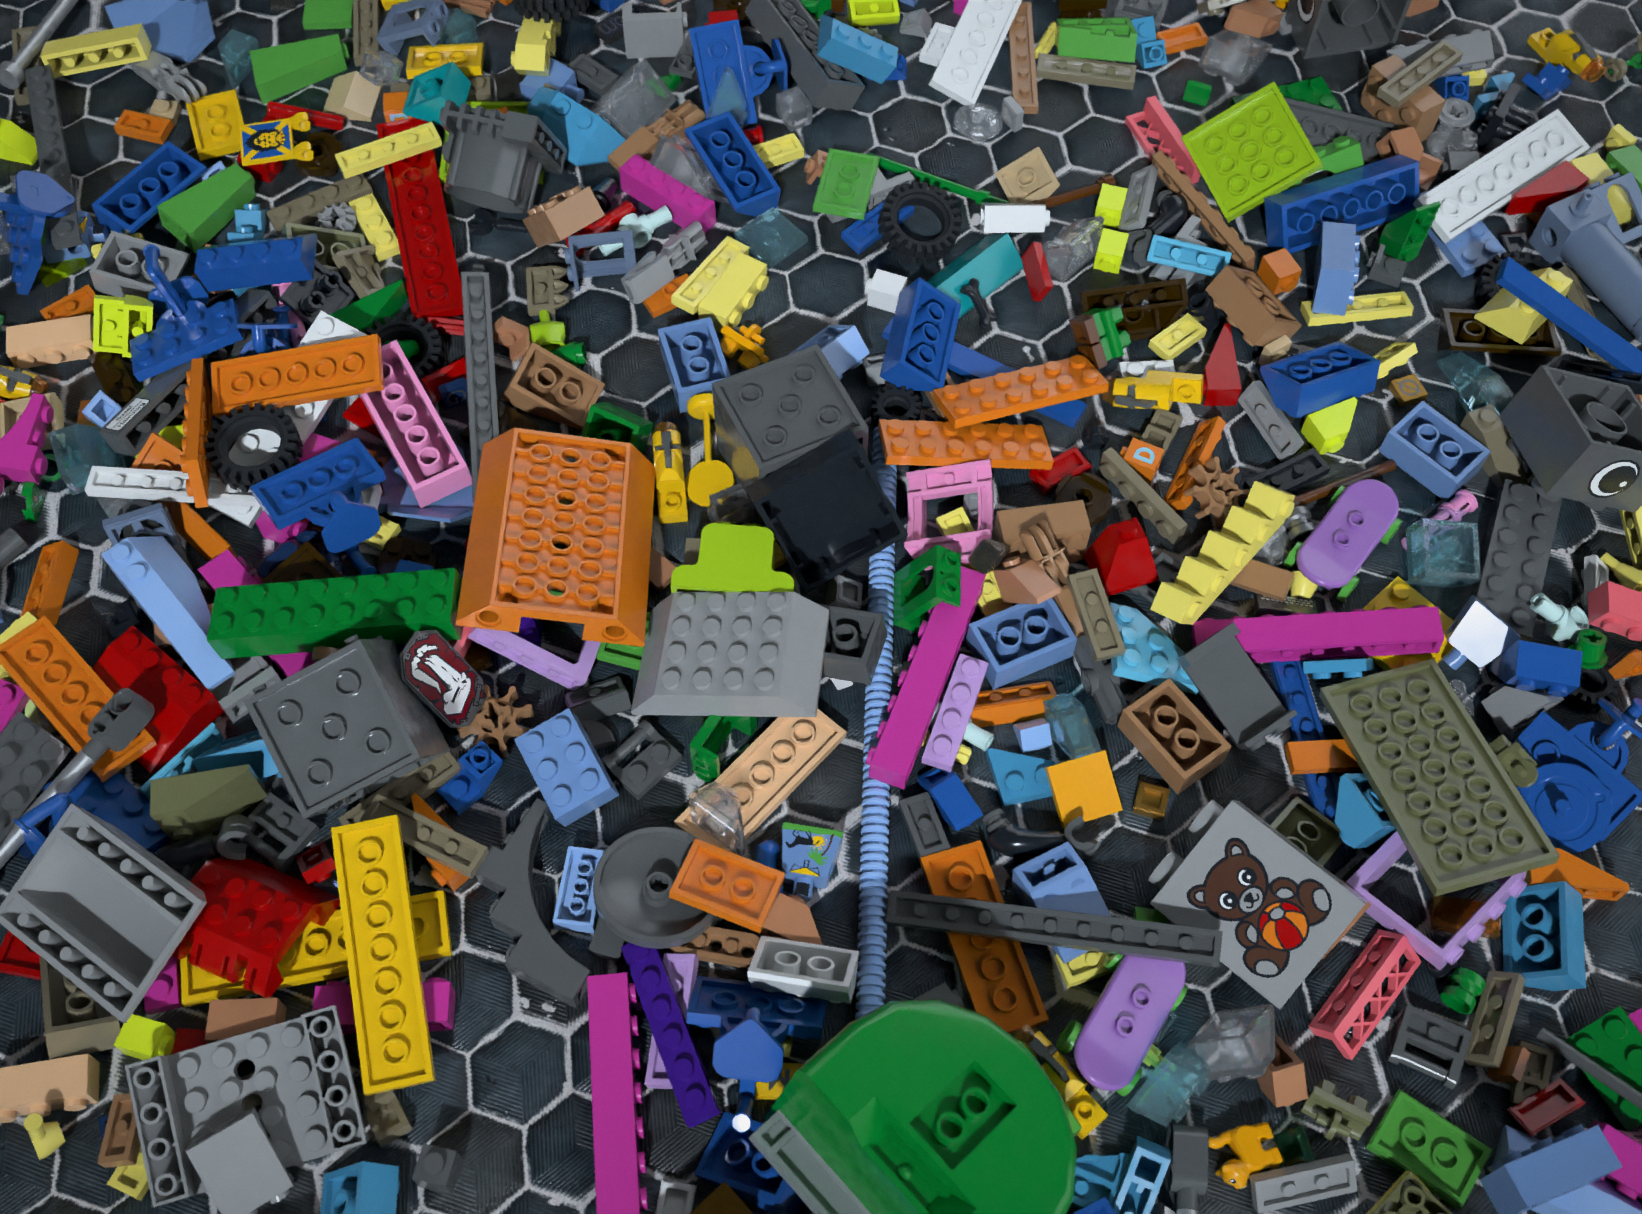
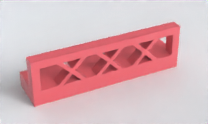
M1156 96L1146 98L1144 110L1126 116V125L1151 161L1152 155L1161 150L1166 156H1170L1174 160L1177 169L1181 174L1185 173L1190 178L1192 184L1198 183L1201 173L1181 139L1182 133ZM1145 120L1148 124V129L1137 126L1136 122ZM1147 138L1158 139L1160 145L1149 143Z
M1378 929L1308 1025L1314 1035L1332 1040L1346 1059L1353 1060L1422 962L1405 935ZM1404 954L1408 961L1399 970V958ZM1388 977V989L1381 995L1382 982ZM1371 1001L1370 1014L1364 1019V1007ZM1353 1026V1036L1347 1044L1343 1037L1349 1028Z

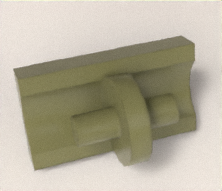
M1501 735L1489 744L1516 786L1526 788L1532 786L1537 781V768L1539 765L1517 741L1511 744L1505 735Z
M1322 1079L1318 1086H1314L1308 1095V1099L1304 1101L1300 1112L1314 1118L1315 1122L1326 1127L1323 1137L1331 1140L1335 1133H1338L1346 1138L1349 1136L1359 1141L1364 1130L1371 1124L1373 1115L1368 1113V1101L1355 1095L1350 1096L1346 1102L1336 1096L1338 1089L1335 1084Z

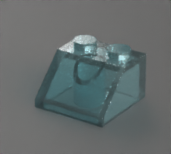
M1179 1041L1166 1054L1126 1106L1132 1111L1165 1127L1172 1119L1179 1123L1191 1108L1186 1101L1193 1093L1200 1097L1212 1080L1207 1075L1213 1068Z

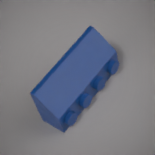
M730 111L684 129L687 138L735 212L756 217L778 207L781 189Z
M167 141L91 204L99 224L106 226L110 232L115 231L128 236L132 235L158 213L157 205L184 191L207 171V167Z
M316 233L211 245L197 250L194 272L208 292L313 280L318 236Z
M920 277L900 291L880 377L896 385L899 389L901 385L906 386V390L912 389L915 391L933 392L934 389L943 388L961 304Z
M1337 341L1260 367V373L1275 406L1286 412L1290 417L1300 418L1352 397H1361L1364 394L1375 391L1380 360L1343 342Z

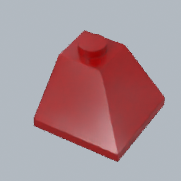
M1136 517L1109 525L1085 551L1084 560L1089 570L1097 568L1107 597L1159 580L1147 537Z

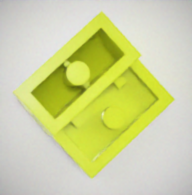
M846 0L848 22L851 27L899 23L898 0Z
M127 294L124 297L94 295L93 351L122 353V357L132 358L130 340L140 334H147L152 331L153 303L148 299Z

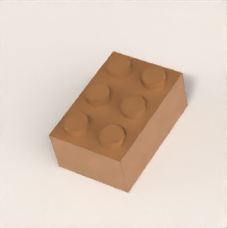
M1395 54L1372 65L1359 103L1376 120L1396 124L1399 129L1414 126L1422 142L1430 138L1446 101L1429 85L1397 109L1378 97L1376 94L1379 87L1408 66Z
M579 185L572 189H567L549 198L550 201L527 211L529 216L522 219L539 248L562 241L605 216L590 186L580 189Z
M1226 265L1205 289L1213 298L1215 306L1227 314V321L1244 333L1242 335L1243 339L1251 346L1264 347L1284 335L1290 339L1302 326L1253 271Z
M1078 500L997 511L991 541L997 567L1003 566L1002 561L1013 556H1019L1020 559H1031L1019 534L1027 531L1028 528L1036 525L1043 519L1047 522L1058 547L1065 548L1063 553L1068 563L1072 564L1083 560L1091 532L1084 501Z
M1170 678L1123 709L1117 724L1122 733L1177 795L1223 763L1231 748V745Z

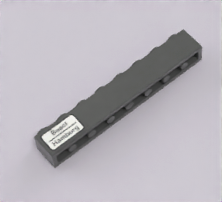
M248 288L235 301L238 306L241 323H272L276 319V313L273 312V308L279 305L268 290ZM242 329L243 340L199 357L204 359L209 384L211 383V362L236 358L244 345L252 340V329ZM191 361L158 374L98 431L115 453L135 457L142 450L152 432L158 434L184 409V403H187L185 387L188 386L186 370H191Z

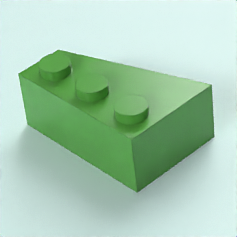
M1129 17L1057 19L1055 50L1057 55L1135 63L1138 33Z

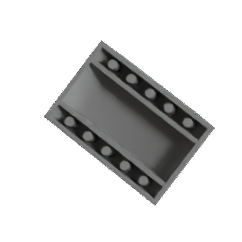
M673 592L651 609L631 709L632 715L816 717L830 616L829 609L795 592Z
M71 803L0 905V924L118 1020L126 1023L207 901L202 890L120 829Z

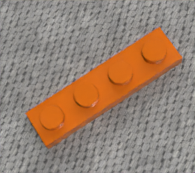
M1220 416L1200 422L1164 498V501L1174 511L1186 509L1193 501V496L1186 497L1184 495L1185 490L1194 485L1197 486L1196 480L1188 474V470L1198 464H1201L1205 469V462L1212 459V453L1222 437L1221 433L1226 424Z

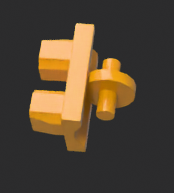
M752 324L749 328L742 325L739 329V332L744 335L742 336L724 325L720 331L724 336L720 342L723 355L731 359L736 351L740 349L743 353L737 362L746 370L756 367L759 362L762 364L767 363L769 357L764 355V349L755 344L762 345L765 341V338L760 336L761 327L757 324Z

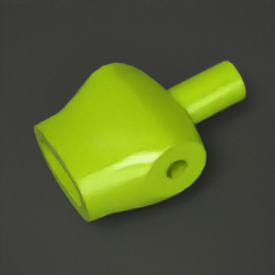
M541 310L539 312L540 322L529 325L531 342L547 351L564 346L566 337L564 322L551 321L549 311Z

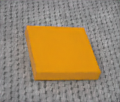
M1105 750L1044 767L1062 828H1066L1069 822L1079 816H1082L1086 822L1123 810Z

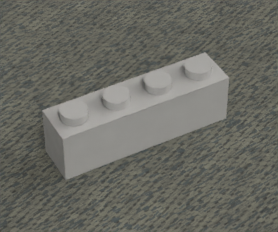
M1476 29L1468 32L1466 35L1456 36L1451 34L1444 36L1441 40H1422L1415 45L1406 47L1405 45H1396L1386 51L1385 59L1396 54L1409 66L1439 42L1445 40L1463 52V55L1457 64L1438 77L1441 78L1491 68L1495 57L1490 30L1482 31L1481 29Z

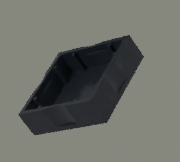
M850 428L745 487L767 528L773 532L777 544L805 593L839 575L853 563L872 556L908 536L892 503L882 490L877 475L860 442Z

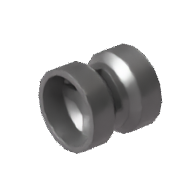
M1307 506L1294 507L1292 514L1283 523L1284 527L1289 529L1288 537L1293 545H1296L1298 541L1304 543L1316 528V524L1310 520L1311 513Z

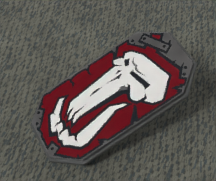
M437 630L415 631L398 656L401 680L449 728L470 726L475 715L485 702L483 678Z

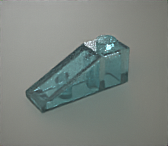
M1458 352L1437 361V365L1471 411L1491 404L1500 415L1515 397V394L1499 374L1463 352Z

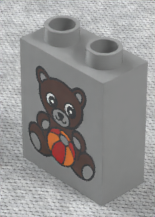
M1212 799L1197 815L1188 829L1201 840L1184 860L1172 850L1149 877L1148 881L1160 890L1150 904L1176 925L1222 930L1220 961L1280 1010L1368 901L1240 801L1232 800L1226 808H1223Z

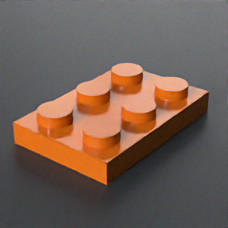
M695 838L669 891V898L761 933L783 884L785 873Z

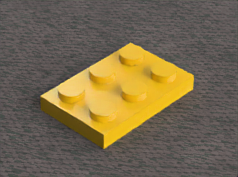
M483 43L435 45L433 47L431 45L409 46L406 65L407 79H413L417 75L452 61L467 78L482 75L484 45Z
M235 89L203 96L196 102L191 100L192 104L185 102L200 161L241 151L239 125H245Z

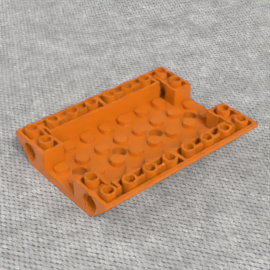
M514 427L484 443L456 625L519 633L521 617L583 624L582 640L644 647L655 466L638 449L627 442ZM564 458H573L576 461L568 462ZM569 500L572 502V504L565 505L560 503L559 501ZM555 544H564V545H566L568 548H566V549H558V548H556L554 545H555ZM556 589L563 592V594L555 596L548 591Z

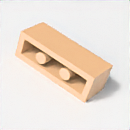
M90 314L6 327V354L14 367L19 369L87 359L88 356L97 353V351H93L94 320Z
M87 1053L0 1068V1123L13 1122L16 1120V1116L33 1113L44 1117L50 1115L52 1110L58 1109L80 1111L84 1110L88 1104L99 1103L100 1062Z

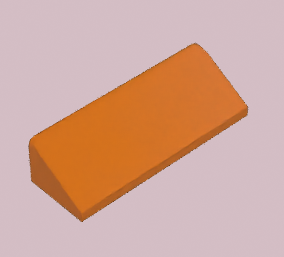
M172 502L170 515H172L176 531L208 562L227 549L235 558L237 557L231 545L188 503Z
M63 540L42 547L20 617L29 612L38 620L46 616L53 625L57 624L78 558L79 550Z
M1051 681L980 691L970 718L972 720L971 723L981 728L1057 716L1059 714V697Z

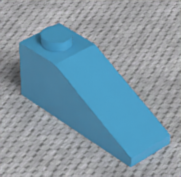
M1137 1135L1113 1206L1116 1214H1151L1171 1161L1170 1149Z

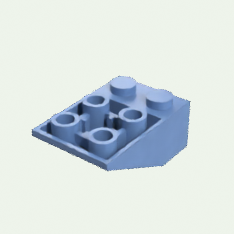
M1068 841L1013 869L1012 890L1023 906L1112 917L1086 865ZM1052 946L1063 964L1088 952V950Z

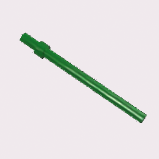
M868 152V155L878 156L876 154ZM880 156L878 167L901 175L910 172L915 180L932 186L935 185L943 190L975 200V203L981 205V203H1009V201L992 196L989 191L983 189L978 191Z

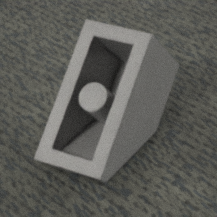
M1502 683L1489 690L1490 696L1482 700L1481 703L1499 732L1504 733L1516 731L1536 718L1543 710H1549L1563 701L1564 698L1548 695L1547 691L1544 690L1523 691L1517 689L1516 685Z

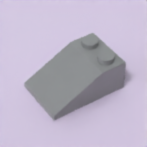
M111 231L89 273L95 291L115 297H124L127 294L148 298L149 292L156 288L146 272L143 248L148 244H154L160 249L159 266L169 281L180 277L190 258V254Z

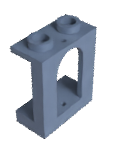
M410 0L392 5L376 40L390 57L399 54L405 39L424 35L433 47L436 45L451 11L442 0ZM427 8L425 13L415 21L407 13L408 11Z
M1618 172L1603 179L1605 182L1603 185H1600V182L1597 181L1583 188L1584 190L1589 188L1612 212L1606 226L1623 244L1642 236V193L1632 172L1623 176ZM1612 185H1619L1625 190L1640 223L1639 226L1624 233L1608 201L1607 192Z
M632 230L568 236L569 247L564 248L566 264H571L567 266L569 282L574 281L576 292H580L578 278L625 274L636 265ZM623 243L625 258L583 261L578 259L575 254L583 247Z

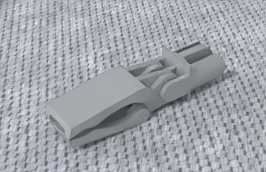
M150 50L147 60L130 63L137 75L160 92L165 90L174 96L176 102L182 99L188 104H192L191 100L196 102L200 99L199 94L205 96L207 92L206 86L190 76L186 67L178 69L169 57Z
M693 221L677 235L669 234L670 239L664 243L659 254L656 255L655 251L648 252L621 278L631 303L640 304L675 278L673 270L682 268L690 260H697L695 254L708 244L705 233L701 230L702 225L700 222Z

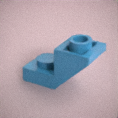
M1154 15L1132 19L1131 21L1138 33L1136 57L1142 68L1146 69L1167 64L1164 39H1156Z
M1513 72L1490 77L1484 93L1478 95L1474 102L1475 120L1483 119L1490 107L1493 105L1497 106L1494 104V101L1501 90L1507 91L1515 77Z
M244 204V208L236 209V231L227 233L228 243L263 239L268 222L266 211H269V209H260V204Z

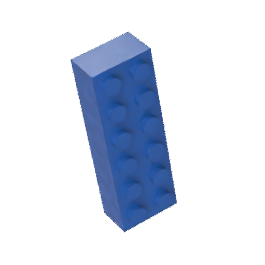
M1399 154L1265 197L1267 247L1275 251L1286 248L1289 253H1293L1318 245L1323 221L1356 224V232L1409 213L1416 209L1413 203L1419 198V161Z

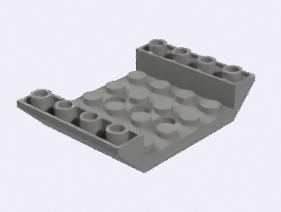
M336 1005L302 1014L301 1017L172 1055L157 1056L125 1066L153 1208L207 1192L205 1185L186 1154L187 1146L197 1138L246 1110L244 1102L252 1093H256L262 1098V1108L257 1112L260 1117V1124L269 1132L270 1142L285 1168L368 1143ZM245 1059L251 1060L255 1065L253 1076L247 1080L241 1079L237 1074L239 1063Z

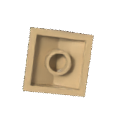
M357 71L335 77L323 112L340 115L347 120L372 122L383 89V82Z
M1039 146L995 172L1010 203L1028 204L1048 198L1060 186Z

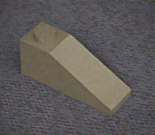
M1489 404L1467 412L1459 428L1491 451L1482 468L1498 490L1505 479L1528 485L1529 483L1519 457L1508 446V440L1511 438V435L1494 407Z

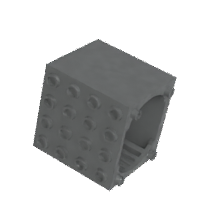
M818 344L711 383L717 447L728 467L732 470L734 478L757 520L763 527L767 526L745 487L849 428L860 442L868 457V426Z
M354 635L345 640L346 647L268 688L266 684L252 689L255 695L243 701L303 819L341 809L451 751L429 707L401 680L398 657L401 652L394 640H383V636H378L374 639H359L358 635Z

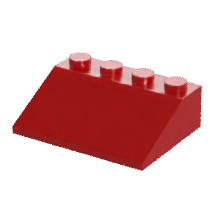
M133 625L106 648L92 668L114 694L121 689L129 688L154 705V715L144 728L153 737L157 745L135 760L152 776L210 723L214 722L224 713L214 694Z

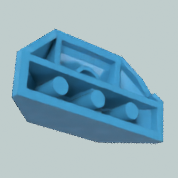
M540 86L527 106L528 115L538 116L566 147L567 154L565 160L577 167L603 162L609 163L608 155L626 140L603 118L560 91Z

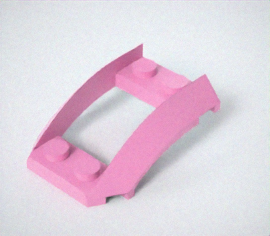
M987 459L906 472L909 492L907 493L908 536L904 542V547L911 557L915 560L937 544L960 553L961 565L977 563L992 537L994 506L991 460ZM978 492L977 531L927 538V500ZM931 565L924 570H932L933 567Z

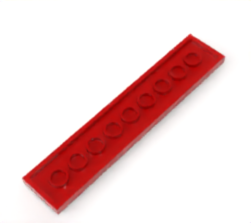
M408 118L376 124L378 138L382 139L426 124L428 121ZM434 149L385 165V175L411 313L414 315L415 322L419 317L423 318L426 322L428 316L449 318L463 315L461 279Z

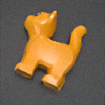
M1264 1122L1254 1125H1240L1223 1131L1217 1137H1209L1208 1147L1219 1149L1228 1144L1236 1158L1226 1161L1215 1172V1175L1221 1176L1225 1183L1232 1185L1236 1190H1240L1247 1186L1249 1175L1257 1174L1265 1168L1272 1170L1280 1167L1283 1160L1278 1147L1265 1150L1261 1145V1142L1266 1141V1139L1273 1138L1269 1124Z

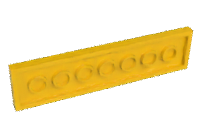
M396 814L331 828L364 1095L369 1096L436 1081L400 818Z
M444 890L410 896L419 962L452 956L447 902ZM341 909L333 913L324 927L314 922H309L277 965L284 979L278 989L349 976ZM190 952L186 958L180 960L182 1004L185 1007L210 1003V1000H223L256 994L252 990L249 991L243 987L244 974L239 982L231 983L226 979L202 970L198 966L191 965L189 963Z

